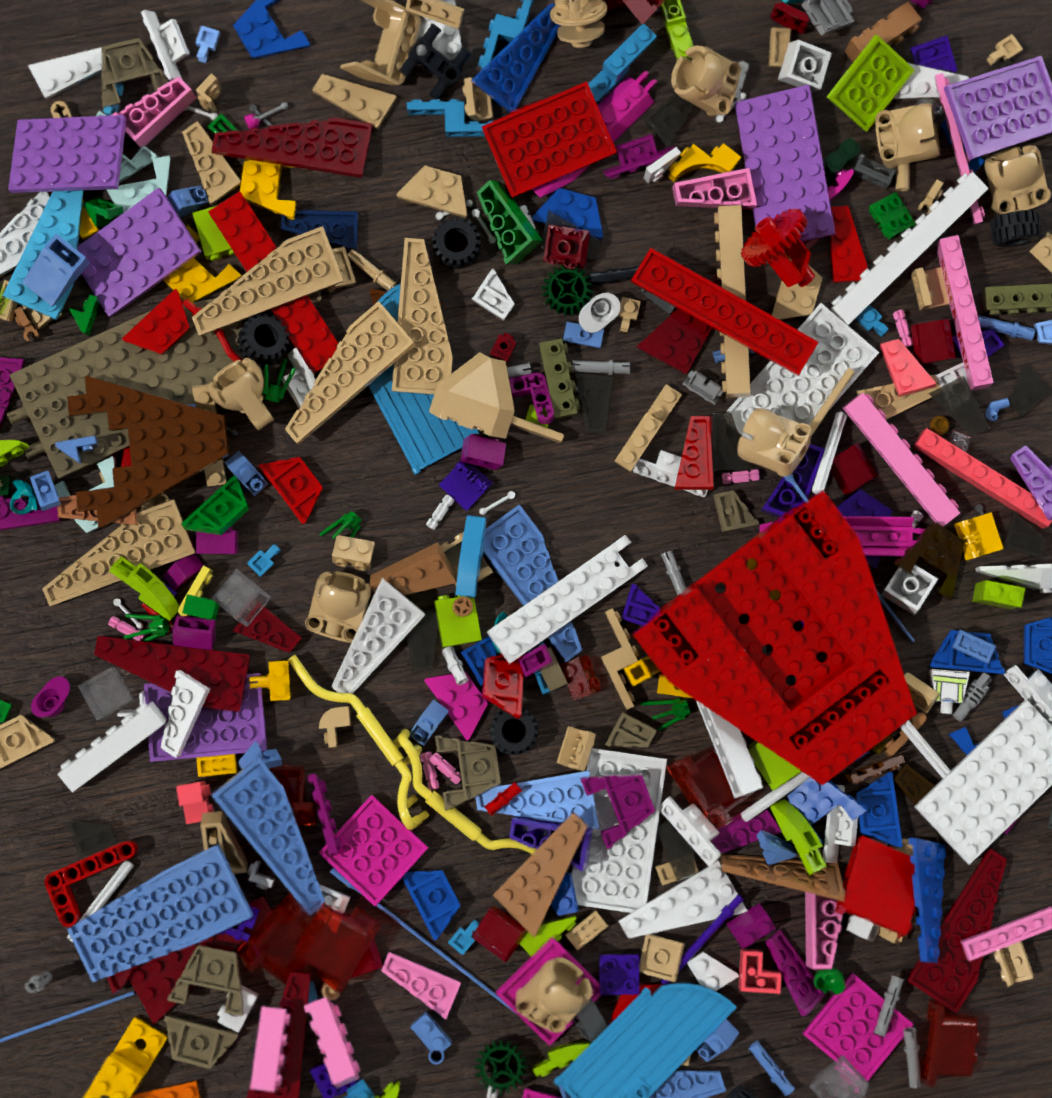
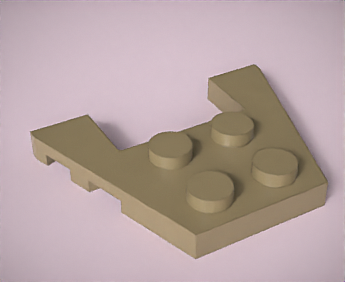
M139 38L101 48L103 108L121 103L115 84L150 76L156 92L159 87L168 83L164 76L165 74L158 68L153 61L154 58Z
M439 735L435 736L438 754L458 752L463 786L462 790L443 792L445 811H449L501 785L495 745L461 741L456 738H444Z
M197 945L167 1001L186 1004L190 984L227 991L228 997L224 1013L243 1016L244 1009L237 952Z

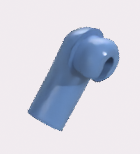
M1008 398L990 402L985 412L986 418L990 421L997 420L999 410L1010 406Z

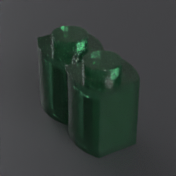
M853 138L843 141L837 151L830 153L826 157L824 169L829 179L836 177V174L841 172L844 166L850 164L859 153L861 147Z

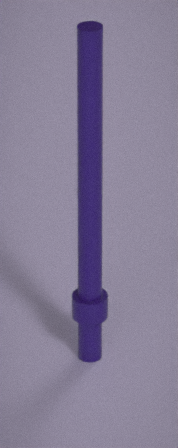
M739 894L729 905L726 904L721 909V914L682 956L679 971L721 924L735 913L734 910L744 900ZM662 979L661 983L665 985L669 984L670 981Z

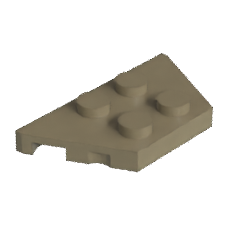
M165 1015L164 1018L168 1030V1041L171 1045L172 1059L208 1069L212 1068L239 1036V1033L170 1015Z

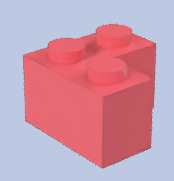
M206 781L176 786L179 806L183 805L186 824L201 822L202 813L214 812L213 804L209 802L211 788Z
M740 948L738 985L740 991L780 994L781 973L778 970H762L763 952L759 949Z

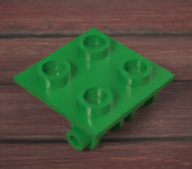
M896 192L875 202L868 208L870 210L869 214L876 220L875 223L880 222L878 228L883 227L881 231L888 240L916 224Z

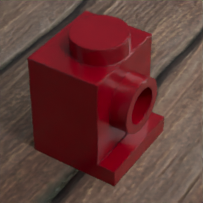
M504 333V335L499 334L489 354L490 358L506 361L507 365L517 345V342L514 341L515 337ZM503 343L508 346L504 350L500 348V345Z

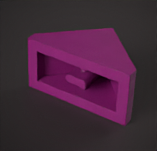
M194 553L175 562L163 576L173 590L176 591L197 575L204 565Z
M545 644L518 659L525 677L553 666V661Z

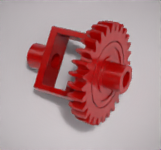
M789 209L787 212L784 210L780 215L776 214L774 219L772 217L764 218L756 225L755 230L757 232L752 233V237L747 239L748 242L743 244L744 247L741 249L742 252L740 254L749 266H761V263L766 265L767 260L787 287L798 284L799 287H804L815 278V274L808 266L811 253L799 239L801 238V233H804V229L807 227V219L799 209Z

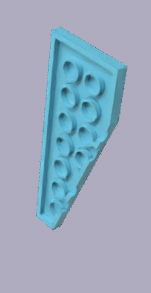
M84 190L52 192L3 293V297L52 319H58L73 288V284L52 307L22 282L43 248L55 234H58L78 250Z

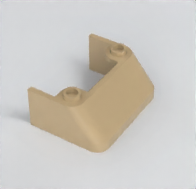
M361 0L375 8L373 14L374 21L378 26L384 28L374 63L368 60L361 63L356 61L342 64L340 68L364 80L389 85L402 84L406 76L398 70L407 60L411 45L416 42L421 24L420 17L417 14L406 11V7L392 0Z

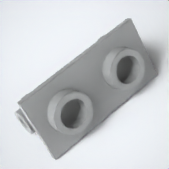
M691 370L683 385L715 405L723 393L722 386L712 380L705 384L704 382L707 377Z

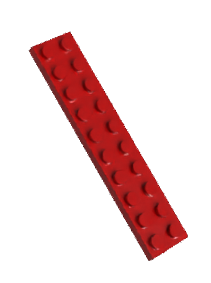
M241 191L208 211L246 272L277 249ZM308 295L271 309L277 320L280 319L282 321L281 325L287 327L285 332L289 333L291 342L297 348L308 368L314 374L323 369L329 358L335 353L338 342Z
M652 248L649 249L631 279V282L798 377L819 343Z

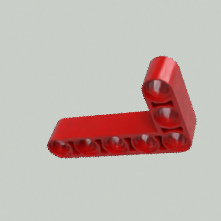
M132 840L124 841L46 876L44 881L59 921L63 926L71 927L81 919V912L69 884L134 857L138 852L136 842ZM126 844L130 845L132 848V853L130 855H127L124 852V846ZM107 852L112 853L114 856L112 863L106 860ZM89 860L95 862L96 867L94 870L88 868ZM71 868L77 870L76 878L70 876ZM53 876H57L59 878L60 882L58 886L53 885ZM60 894H64L67 897L65 904L59 901ZM68 912L74 915L73 922L67 920L66 915Z

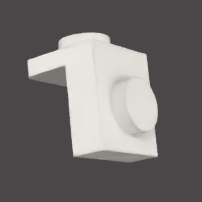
M257 860L255 864L251 863L247 873L250 875L249 881L255 882L257 887L267 890L268 887H273L276 879L258 873L261 861Z

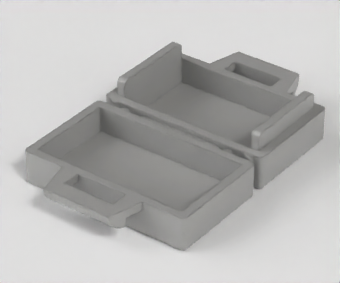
M806 0L802 4L807 16L821 36L850 26L854 22L850 15L853 9L847 0Z

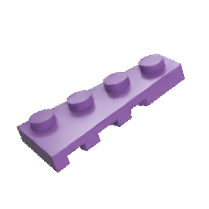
M1024 446L1013 453L1010 459L1050 521L1052 520V471L1027 446Z

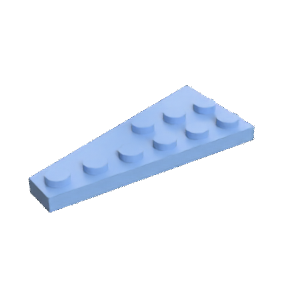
M590 771L517 783L523 792L514 797L508 806H504L496 812L557 823H564L575 812L588 827L600 829L594 793L587 796L580 780L581 777H591ZM511 784L497 786L475 797L477 810L487 811L484 806Z

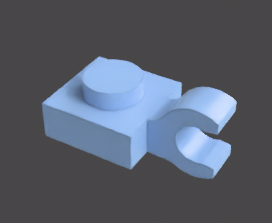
M201 26L196 40V46L200 47L197 53L198 61L206 63L209 50L215 51L220 36L218 30Z

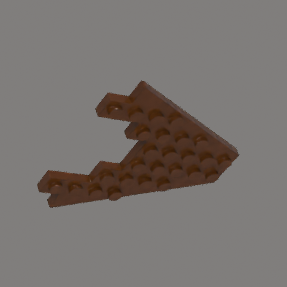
M85 376L86 394L67 396L69 416L74 417L107 412L110 431L128 429L131 466L112 468L114 488L76 492L77 511L97 510L99 528L109 525L229 455L226 420L223 415L89 376Z

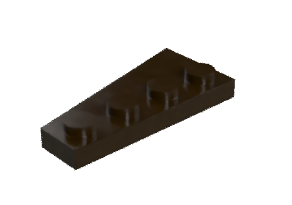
M905 763L893 778L914 806L935 787ZM931 826V828L935 831L939 838L945 843L946 841L944 840V838Z

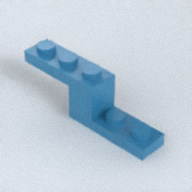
M521 0L523 5L522 8H518L516 19L496 14L495 20L491 19L489 25L491 34L489 38L486 37L484 43L485 55H481L478 64L481 70L493 60L499 40L510 43L526 27L533 0Z
M645 24L641 25L603 62L602 71L588 84L596 104L629 72L630 64L657 39V36Z
M415 99L407 102L408 115H445L446 137H485L481 126L486 124H480L477 121L465 124L464 102H460L459 99H451L449 102H442L439 99L423 102L422 100Z

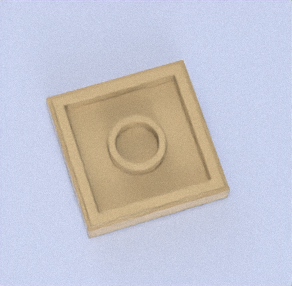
M646 934L639 962V972L676 982L685 943L653 934Z

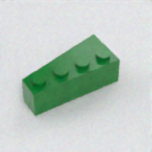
M489 180L477 191V195L485 214L488 215L492 232H495L498 247L502 250L505 257L503 258L505 264L517 265L543 240L514 199L511 198L501 181Z

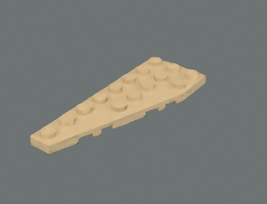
M323 226L287 239L259 264H256L234 282L231 287L223 291L220 296L195 314L192 319L198 335L202 336L344 282Z
M405 238L398 324L416 345L394 363L392 392L434 395L437 384L452 374L453 356L424 239Z
M379 301L349 326L346 331L347 334L342 342H339L335 353L329 358L318 375L310 393H307L305 396V401L285 428L298 445L416 345Z
M175 499L138 511L136 513L138 525H120L45 585L42 590L49 606L120 581L121 579L109 572V570L121 556L135 566L141 563L150 570L194 554L196 551L188 531L181 525L183 519Z

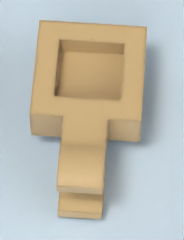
M1013 34L996 44L997 51L990 54L986 60L990 65H993L1002 57L1005 61H1008L1019 54L1023 48Z
M939 180L934 182L924 201L918 206L919 211L923 206L929 208L933 204L934 199H939L943 192L940 189L943 182Z
M622 297L620 312L617 316L623 318L620 331L628 332L630 320L636 321L641 301Z

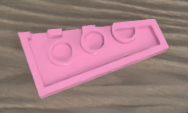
M389 952L381 971L446 1020L461 982Z

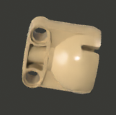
M696 45L689 48L685 53L692 60L681 56L673 69L671 83L674 91L680 98L705 110L710 116L728 114L739 83L740 65L735 61L728 60L708 47Z
M922 103L891 111L882 110L876 115L878 148L885 167L895 168L897 165L933 159L940 155L938 130L936 123H933L935 114L931 103ZM890 120L888 123L882 124L883 121ZM888 155H894L891 159H886Z
M1024 146L1022 148L1024 155H1022L1019 147H1014L992 154L989 158L985 159L984 167L992 197V209L995 212L1005 214L1028 210L1044 204L1050 199L1051 192L1047 187L1041 154L1036 146ZM1041 189L1042 194L1037 198L1036 194ZM1005 201L1006 206L1001 210L1000 205Z
M244 358L243 361L237 360L232 362L214 376V382L209 383V394L214 402L225 409L239 410L241 413H246L258 431L274 420L262 402L263 396L261 394L263 392L264 379L260 367L253 360Z
M757 408L749 416L743 428V431L752 435L753 439L751 440L744 436L740 437L737 452L738 456L747 462L773 470L780 476H789L797 468L807 452L811 440V428L807 424L789 420L768 409Z
M345 572L322 573L316 582L309 614L305 621L306 628L325 637L352 643L356 634H352L349 629H354L357 632L366 614L371 598L369 584H365L364 579ZM312 618H317L320 623L314 622Z
M564 958L551 959L541 967L523 988L516 992V1010L527 1019L554 1033L562 1032L570 1020L589 1003L592 995L591 984L585 978L576 985L583 972L571 961Z

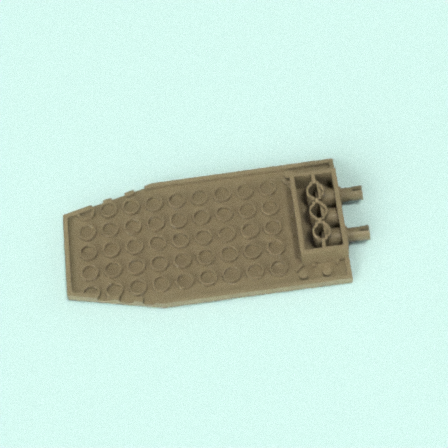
M215 299L193 302V304L203 309ZM184 305L183 308L190 330L163 355L154 353L151 350L142 349L130 343H125L122 338L151 312L149 311L10 374L22 400L23 407L7 413V416L12 425L27 417L30 418L39 436V441L29 445V448L24 450L27 458L30 459L42 452L47 453L58 479H61L130 447L128 429L110 431L107 412L74 417L69 416L67 396L86 394L85 376L185 405L195 404L193 386L207 385L210 382H214V376L233 361L227 356L217 335L213 331L202 336L198 335L192 319L193 313ZM239 321L221 329L233 351L240 358L244 359L241 355L243 351L238 350L240 344L237 343L238 334L244 326L242 321ZM95 436L98 441V447H94L92 451L82 452V449L79 450L82 465L60 451L55 444L56 442Z

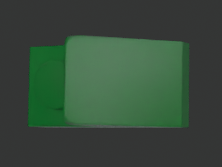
M100 198L83 202V206L97 228L107 226L117 215L123 214V206Z
M89 295V298L85 300L83 305L84 313L70 309L81 332L86 336H90L100 306L99 298L93 295Z
M187 594L182 613L216 621L220 602Z

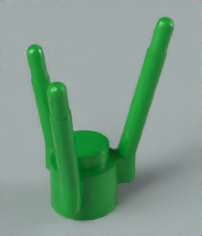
M287 358L283 360L276 385L270 384V387H268V365L265 364L263 394H266L265 399L280 403V399H283L284 393L296 371L295 367L292 368L283 387H280Z
M350 511L323 530L319 535L323 536L342 523L343 525L332 536V539H335L345 528L349 531L353 529L349 537L354 538L357 531L361 528L359 524L362 520L354 512Z
M125 614L127 618L153 621L149 623V629L125 635L124 639L152 633L153 635L142 640L143 642H148L169 632L168 620L162 618L161 615Z
M680 698L640 703L641 705L674 704L671 706L672 710L653 716V719L672 714L676 717L658 727V731L679 720L685 719L686 715H690L687 701H680Z

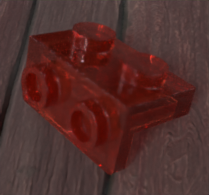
M587 654L560 664L573 701L600 691L599 680L594 674L592 662Z

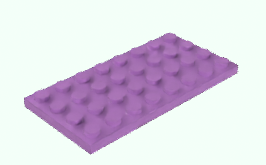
M810 85L735 102L745 167L750 169L757 206L752 208L755 227L766 217L774 219L776 214L780 215L784 210L787 212L789 209L795 208L796 210H801L807 219L805 232L801 233V238H799L802 242L836 235Z

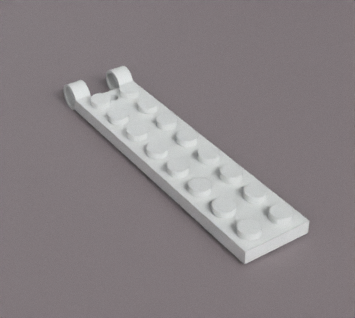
M626 535L487 631V634L509 664L648 567L643 558L631 567H628L618 552L631 543ZM615 562L619 563V567L614 565Z

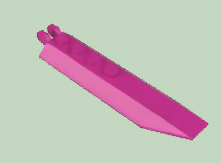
M647 71L643 72L637 80L627 76L597 105L613 142L654 103L648 92L654 88L657 81L655 79L651 80L645 88L640 85L647 79L649 75ZM589 166L537 187L533 191L541 198L573 182Z
M843 516L859 537L864 555L903 556L907 548L913 546L918 541H913V533L922 534L926 530L912 527L914 517ZM773 522L761 524L760 532Z

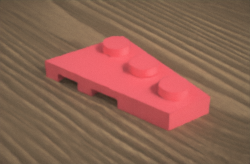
M899 339L880 344L881 352L899 397L936 387L937 383Z

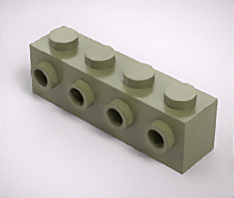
M1052 284L985 287L981 291L983 313H989V316H998L1002 312H1008V315H1017L1021 311H1027V314H1036L1041 310H1046V313H1052Z
M562 338L539 343L546 382L554 410V420L577 416L580 405L578 399H574L573 392H576L574 380H570L569 373H572L571 363L566 361L565 355L568 354L567 344H563Z

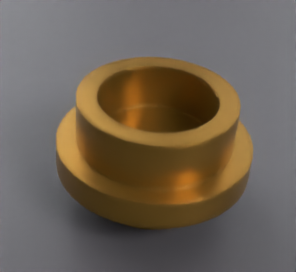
M936 416L930 422V429L937 435H943L949 429V421L943 416Z

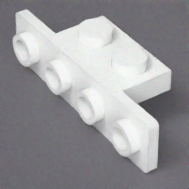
M143 10L141 12L143 22L149 30L150 39L155 45L159 60L162 62L165 76L171 81L177 77L181 78L176 63L188 56L189 51L176 20L171 19L160 26L155 12Z
M294 348L288 354V358L296 368V371L287 390L298 408H300L305 401V396L307 393H310L315 385L313 371L308 368L297 348ZM289 374L286 375V376H284V377L281 379L284 384H285V382H286V380H287Z
M661 450L656 464L639 458L633 472L675 487L681 457ZM708 490L685 491L693 493L697 496L705 497Z
M1016 665L1006 670L1003 675L1025 700H1028L1052 726V684L1039 669L1034 671L1028 678Z
M837 785L844 792L845 786ZM841 805L827 813L823 860L825 863L837 862L839 844L855 846L858 817L852 821Z
M670 796L667 797L660 805V811L709 867L712 866L721 854L710 841L720 832L695 804L682 810Z

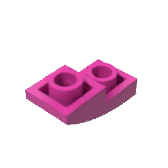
M853 169L849 171L842 170L836 174L837 178L833 182L834 186L828 187L830 201L845 188L854 173Z

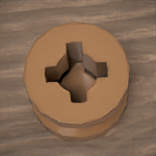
M460 597L454 601L452 609L458 617H465L471 613L473 604L467 597Z

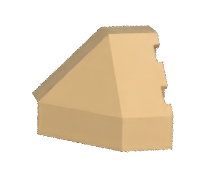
M481 352L437 384L429 412L447 421V419H450L463 427L484 431L483 434L506 439L515 412L506 361L490 358Z

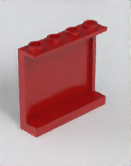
M864 836L856 839V844L853 846L843 880L844 901H837L834 912L841 915L848 912L898 933V939L908 935L912 928L910 923L911 917L914 916L917 909L915 907L912 880L915 866L914 863H911L910 856Z

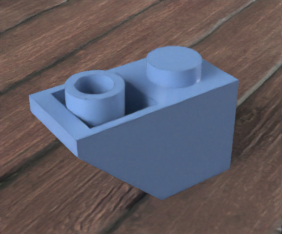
M202 185L174 190L167 196L179 217L186 216L209 203L208 196Z
M239 450L225 462L231 472L254 496L269 484Z
M433 699L410 731V737L424 746L449 710Z
M725 1019L701 1043L696 1052L708 1062L728 1049L739 1032Z

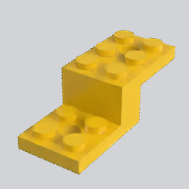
M135 1016L115 1050L107 1057L84 1098H101L102 1095H107L109 1098H130L141 1084L168 1036ZM137 1039L145 1040V1049H139L136 1046Z

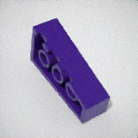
M812 444L809 445L804 457L792 473L795 483L807 498L825 449ZM783 476L760 511L780 518L786 512L805 501L794 486L785 481Z
M515 816L512 818L509 838L530 848L538 849L563 823ZM587 828L570 865L577 867L576 869L584 871L588 866L592 828Z

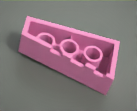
M177 77L159 87L151 95H145L142 97V100L133 105L131 103L123 111L115 112L112 115H124L127 118L125 133L141 148L143 145L146 146L197 97L191 88L180 77Z
M749 168L677 182L672 187L676 206L718 208V206L741 205V209H752L757 206Z
M805 892L806 966L811 969H832L842 915L834 912L838 900Z
M327 997L305 1005L306 1013L311 1014L313 1021L310 1022L315 1034L320 1037L317 1042L322 1054L327 1056L324 1058L333 1085L338 1088L360 1079L358 1075L360 1067L358 1062L354 1061L352 1057L354 1053L352 1044L347 1042L345 1036L348 1034L344 1023L341 1024L339 1019L342 1016L339 1006H335Z
M262 1007L250 1089L274 1092L281 1085L282 1075H280L281 1067H283L285 1056L283 1055V1046H286L287 1043L285 1028L289 1026L290 1014H287L288 1009Z

